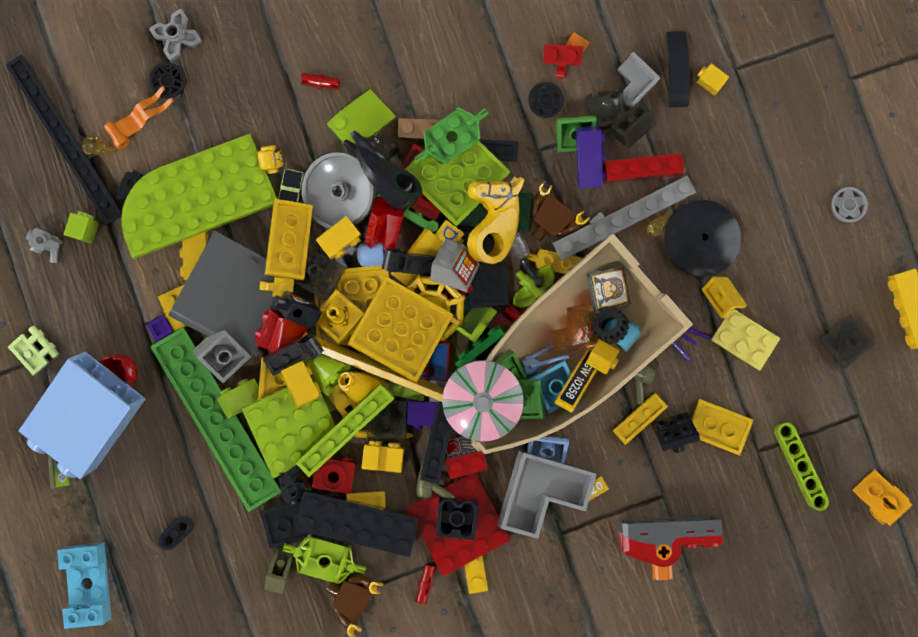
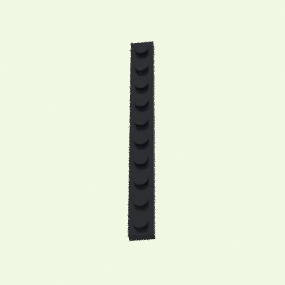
M21 54L5 64L105 224L110 225L121 218V209L25 57Z

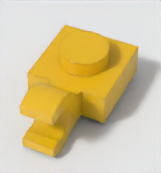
M274 277V282L260 281L259 289L273 291V297L276 295L282 297L286 290L293 292L294 279Z

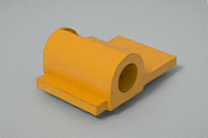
M875 469L852 490L870 507V513L882 525L887 523L891 526L913 506L905 494L896 486L893 487Z

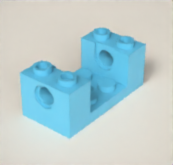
M105 542L71 545L58 549L59 570L66 569L69 605L62 609L64 629L104 625L111 620ZM85 578L92 580L93 585L91 588H86L83 585Z

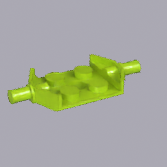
M309 534L296 547L285 543L282 550L293 554L298 573L340 584L353 571L363 575L366 571V566L355 564L353 561L351 545L348 547L314 538L312 534ZM322 557H327L330 563L328 565H321L319 560Z

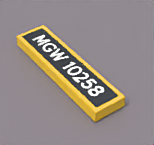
M589 347L555 401V404L571 413L597 372V369L586 364L592 351Z

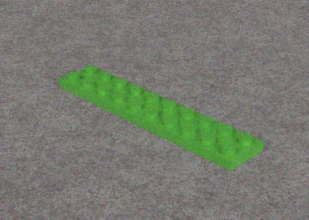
M182 327L152 345L151 349L247 511L250 512L281 493L280 487L275 478L271 476L264 459L239 417L236 415L228 419L217 400L221 396L220 392L222 389L212 372L196 358L192 351L196 348V345L186 328Z

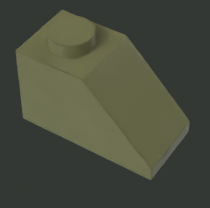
M281 546L276 547L266 575L264 590L279 594L284 593L294 559L293 554L282 551L283 547Z

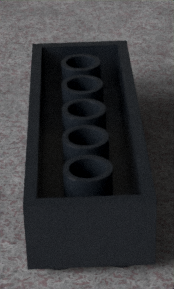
M307 489L303 494L295 530L410 557L420 516Z

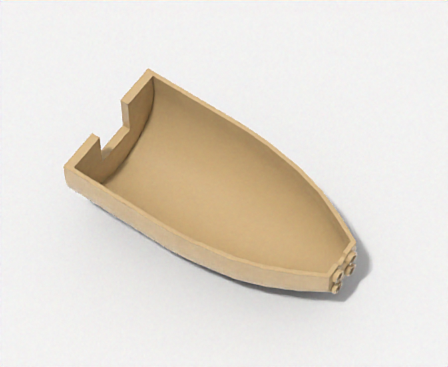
M610 234L535 300L500 339L486 360L495 362L508 349H511L521 364V361L525 360L526 356H530L554 343L555 347L534 359H538L541 362L568 355L569 358L565 359V362L571 373H573L587 348L589 347L593 350L599 340L592 331V323L584 318V315L596 302L591 274L623 267L630 303L615 306V308H618L627 317L630 324L634 321L642 328L640 330L642 335L627 352L614 341L613 344H609L620 350L616 357L619 359V362L614 370L610 368L607 375L597 370L572 413L560 407L549 414L545 409L546 417L543 420H518L514 428L501 438L492 441L471 440L472 446L478 452L482 450L484 454L513 448L538 440L566 427L616 393L693 325L667 294L661 293L638 267L640 263L614 234ZM554 363L540 366V370H538L537 372L545 369L546 367Z

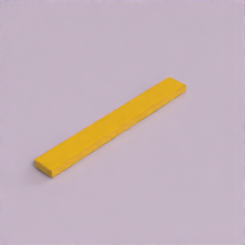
M315 336L324 349L322 354L443 402L444 387L421 378L415 383L372 358Z

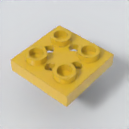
M335 290L320 308L322 314L317 325L339 344H342L360 323L364 313L340 292Z

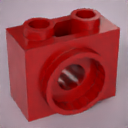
M332 456L314 472L312 488L351 494L356 462L352 461L353 458L341 456V459H335ZM330 472L338 473L339 480L337 482L330 480Z

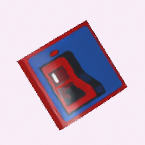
M438 343L430 357L431 364H426L419 378L448 381L450 343Z

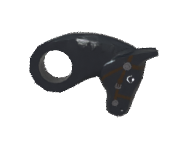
M356 131L351 132L350 135L355 143L346 139L344 146L358 159L362 170L372 186L395 209L403 211L410 209L420 198L422 187L413 174L389 162V159L399 152L400 146L398 142L393 138L374 135L363 137Z

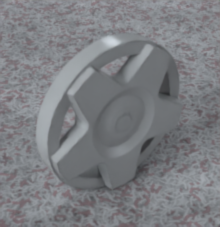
M854 187L840 189L831 200L832 213L838 220L845 223H853L860 220L868 208L866 196L862 191ZM853 191L859 194L860 197H855ZM841 192H843V197H837ZM863 205L862 213H860L859 207ZM849 215V216H851L853 219H845V218Z

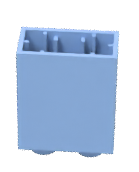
M85 351L69 358L65 362L19 432L28 438L27 444L32 450L40 454L47 453L58 462L57 467L60 472L68 477H78L81 479L97 469L146 398Z

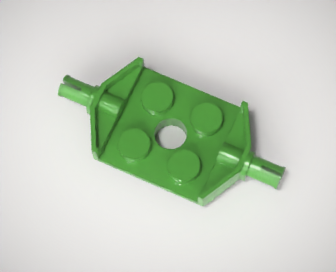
M457 107L454 112L427 131H423L425 149L415 156V159L419 164L428 157L443 164L449 163L480 141L479 123L489 113L483 108L480 112L473 115ZM454 132L458 138L454 142H449L446 139L447 134Z

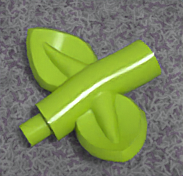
M551 265L541 267L536 271L538 275L544 278L541 288H536L533 279L522 270L516 274L520 279L519 283L523 287L518 289L514 295V306L529 308L535 300L553 285L555 273Z

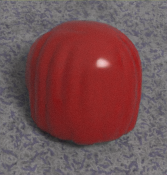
M116 354L101 358L100 363L130 387L136 381L138 376L137 367L131 357L124 354Z

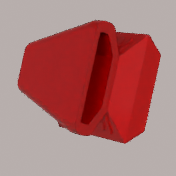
M377 197L370 215L365 244L372 248L381 242L385 250L386 248L395 249L400 236L405 211L395 209L383 197Z
M269 308L262 316L263 326L255 333L256 345L273 353L300 339L309 328L287 320L278 309Z

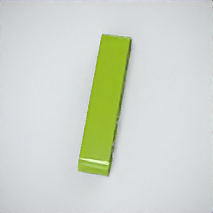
M785 422L776 424L774 434L808 506L818 511L825 510L829 505L828 497L795 427ZM784 426H787L789 430L786 436L781 434V429ZM794 443L797 449L795 453L791 454L789 447ZM800 461H803L805 464V468L802 471H799L797 467ZM812 479L813 486L808 489L806 481ZM820 496L821 503L820 505L815 506L814 500L816 497Z

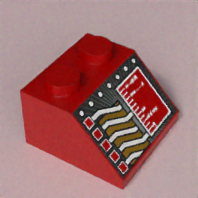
M462 435L449 438L445 461L450 479L488 470L482 450L478 452L472 446V441Z

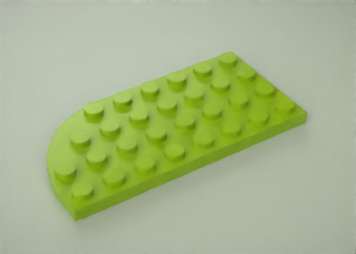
M250 134L159 167L143 176L133 186L125 200L121 218L123 235L133 259L273 206L274 199H277L266 171L261 170L259 167L258 151Z

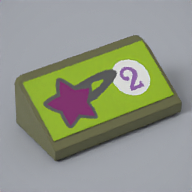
M48 455L50 488L70 486V477L60 472L57 467L58 462Z

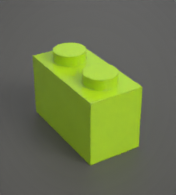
M78 211L77 214L70 212L63 235L93 244L99 222L94 220V216Z
M246 378L237 383L238 387L234 389L229 387L220 392L221 396L217 400L228 419L243 412L242 407L257 401L259 386L255 378L250 381Z

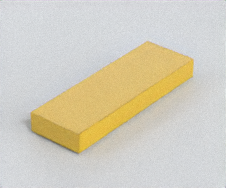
M654 392L612 431L626 445L668 406Z

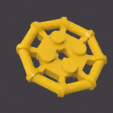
M418 275L406 287L407 289L414 291L419 287L421 292L418 295L448 312L451 311V305L456 304V316L452 317L450 321L452 324L446 328L440 339L441 342H445L456 331L458 326H463L465 323V295H462L456 288L432 281L430 277ZM425 284L439 285L438 290L426 289ZM443 288H445L454 298L449 300L446 294L442 293Z

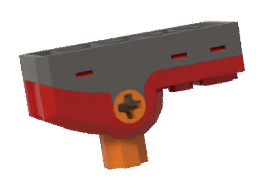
M714 515L619 520L620 549L635 559L651 563L653 580L673 579L672 565L679 559L682 545L686 546V548H698V545L701 547H718L723 543L722 520Z

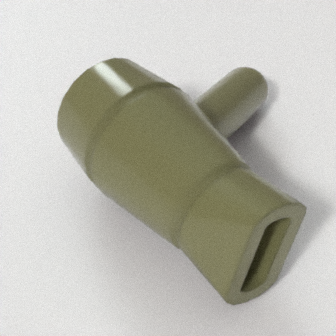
M645 366L633 377L635 379L636 402L638 405L644 403L643 383L650 384L655 378V370L649 366Z
M421 461L416 487L417 496L422 499H429L434 491L442 497L455 498L452 493L436 483L420 480L424 461Z

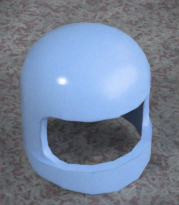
M365 241L361 242L357 248L359 264L362 267L382 265L385 254L382 243L380 242L370 248L365 244Z

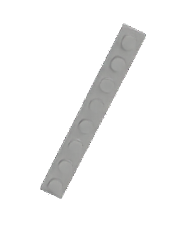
M685 176L554 242L553 246L562 261L606 239L610 234H615L696 193L689 177Z

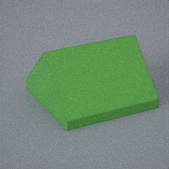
M596 116L557 118L555 123L557 151H576V127L596 126Z

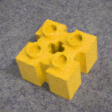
M370 440L369 443L364 445L362 469L401 473L405 447H401V443L389 442L388 446L381 445L382 441Z

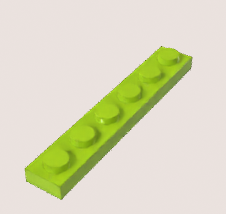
M381 383L304 454L296 464L310 477L395 397Z

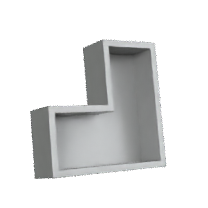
M518 451L497 525L501 529L538 539L549 501L586 511L596 473Z

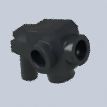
M136 170L126 172L119 184L117 200L125 202L130 190L144 175Z
M298 465L285 473L280 472L278 477L282 497L290 505L299 503L300 498L303 496L302 492L306 490L303 480L298 481L295 477L296 474L302 471Z

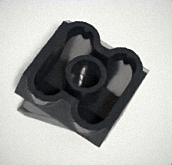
M439 497L436 536L475 540L479 500Z

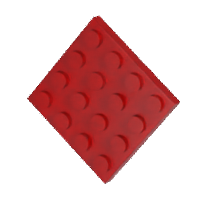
M476 473L469 474L444 488L452 493L455 498L479 500L475 540L436 536L439 497H442L436 492L433 493L431 498L422 499L407 507L410 514L420 516L417 528L443 577L511 541L507 531L497 525L499 516Z

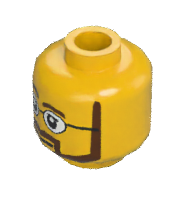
M276 145L263 146L257 152L259 167L261 170H267V174L277 173L278 168L284 165L282 151L280 148H276Z

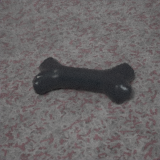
M522 258L520 268L524 269L533 279L536 288H541L544 278L538 275L532 268L528 258Z

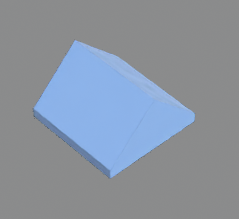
M544 436L538 440L528 442L526 453L565 463L569 439Z

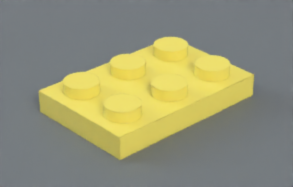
M734 309L727 318L722 320L710 340L760 371L780 338Z

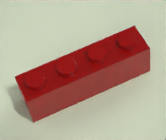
M682 153L605 161L603 164L606 174L605 184L681 176L684 173Z

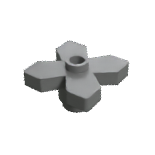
M182 9L171 14L170 23L165 25L158 22L150 27V31L156 40L166 41L163 51L170 61L175 60L181 55L182 44L194 48L202 42L195 30L186 29L188 18Z

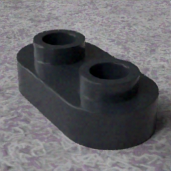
M188 517L176 519L160 534L158 539L160 547L164 550L175 548L192 532V520ZM181 523L187 525L185 530L181 528ZM168 536L172 537V543L167 542Z

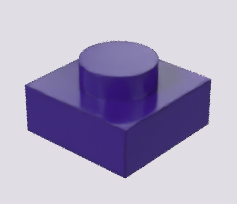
M165 315L147 324L156 341L174 332Z

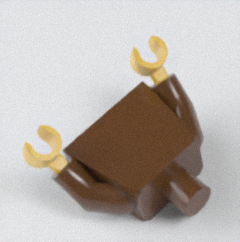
M545 181L539 187V191L532 202L531 215L534 218L532 222L538 226L532 233V236L540 242L546 234L552 238L555 236L559 238L568 236L590 219L588 217L586 220H583L581 214L584 211L576 215L549 193L552 185L549 189H545L543 187Z
M354 576L345 579L341 587L330 582L326 592L336 597L332 604V607H334L333 611L350 637H356L354 635L355 629L359 632L362 631L361 627L355 626L354 623L357 624L372 594H381V592L377 591V586H383L382 582H375L366 576Z

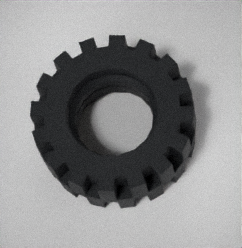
M607 306L605 310L601 308L599 310L600 313L594 314L596 317L592 318L594 324H591L593 333L603 342L613 344L614 341L618 343V339L623 340V335H627L626 329H629V321L618 308L613 306L609 308ZM611 319H616V326L610 331H604L605 324Z

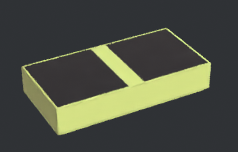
M289 169L284 170L278 199L298 202L304 177L303 172Z

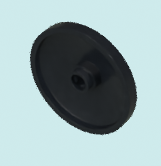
M698 200L683 205L670 217L664 232V245L668 257L677 268L693 276L706 277L722 272L733 263L740 250L741 231L736 218L726 207L713 201ZM702 234H705V237H707L706 241L702 239Z

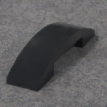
M686 31L666 32L669 62V108L688 107L689 56Z

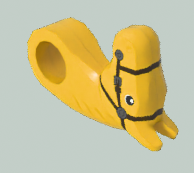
M513 177L509 182H472L469 185V198L481 202L488 211L485 219L472 230L468 237V251L475 261L495 264L501 262L507 256L513 245L518 228V194L524 183L522 177ZM488 234H491L494 239V247L486 255L483 250V240Z

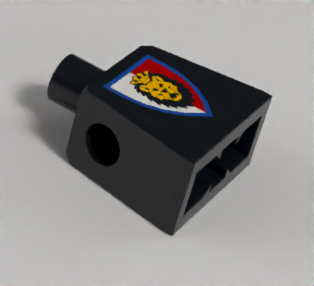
M286 290L282 297L276 295L272 300V306L278 308L284 318L313 330L322 314L310 297Z

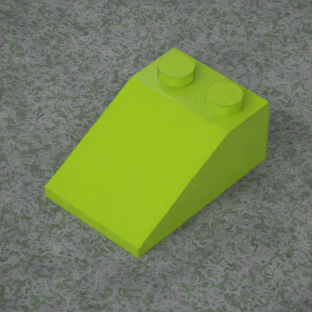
M369 89L336 114L327 125L343 144L346 139L355 143L350 135L351 132L356 131L363 137L376 136L396 116Z

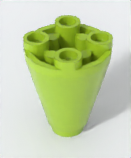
M324 354L311 360L308 358L303 360L304 365H309L312 371V378L327 396L334 391L336 385L339 386V376L344 372H350L353 367Z

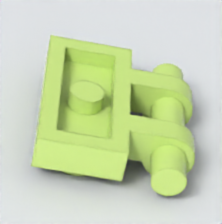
M33 325L28 329L32 334L31 337L27 338L25 334H21L8 348L32 375H36L50 363L45 358L47 354H50L54 359L59 353L55 349L56 346L52 342L49 343L44 337V333ZM36 341L43 346L41 351L35 347L34 343Z

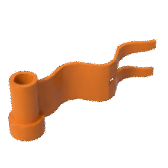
M164 86L152 97L137 103L128 116L116 123L110 121L104 125V129L112 138L117 150L127 147L130 144L129 136L140 131L149 118L162 113L174 102L170 98L161 106L144 111L145 108L154 104L165 90Z

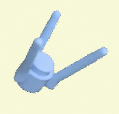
M553 343L530 356H526L525 360L521 361L525 374L532 376L540 370V366L568 359L569 356H560L541 362L538 359H534L555 347Z

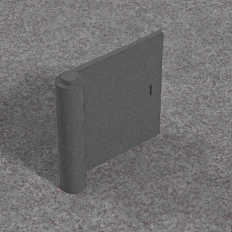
M214 231L168 316L206 336H211L225 330L251 355L250 359H252L253 356H258L262 348L256 345L255 333L263 326L262 316L264 312L269 310V308L278 309L272 306L273 291L260 290V281L274 282V277L277 276L264 275L266 258Z

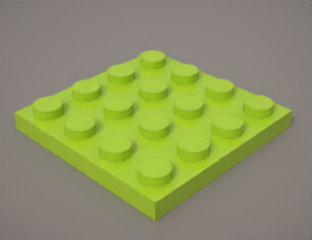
M450 132L446 136L449 142H454L458 138L454 132ZM480 141L447 164L428 157L420 164L415 159L405 169L420 182L422 194L456 227L481 203L468 196V187L472 182H502L510 174V171Z
M287 387L241 408L273 478L279 476L280 472L285 473L296 466V462L335 427L321 392L319 393V399L298 409Z

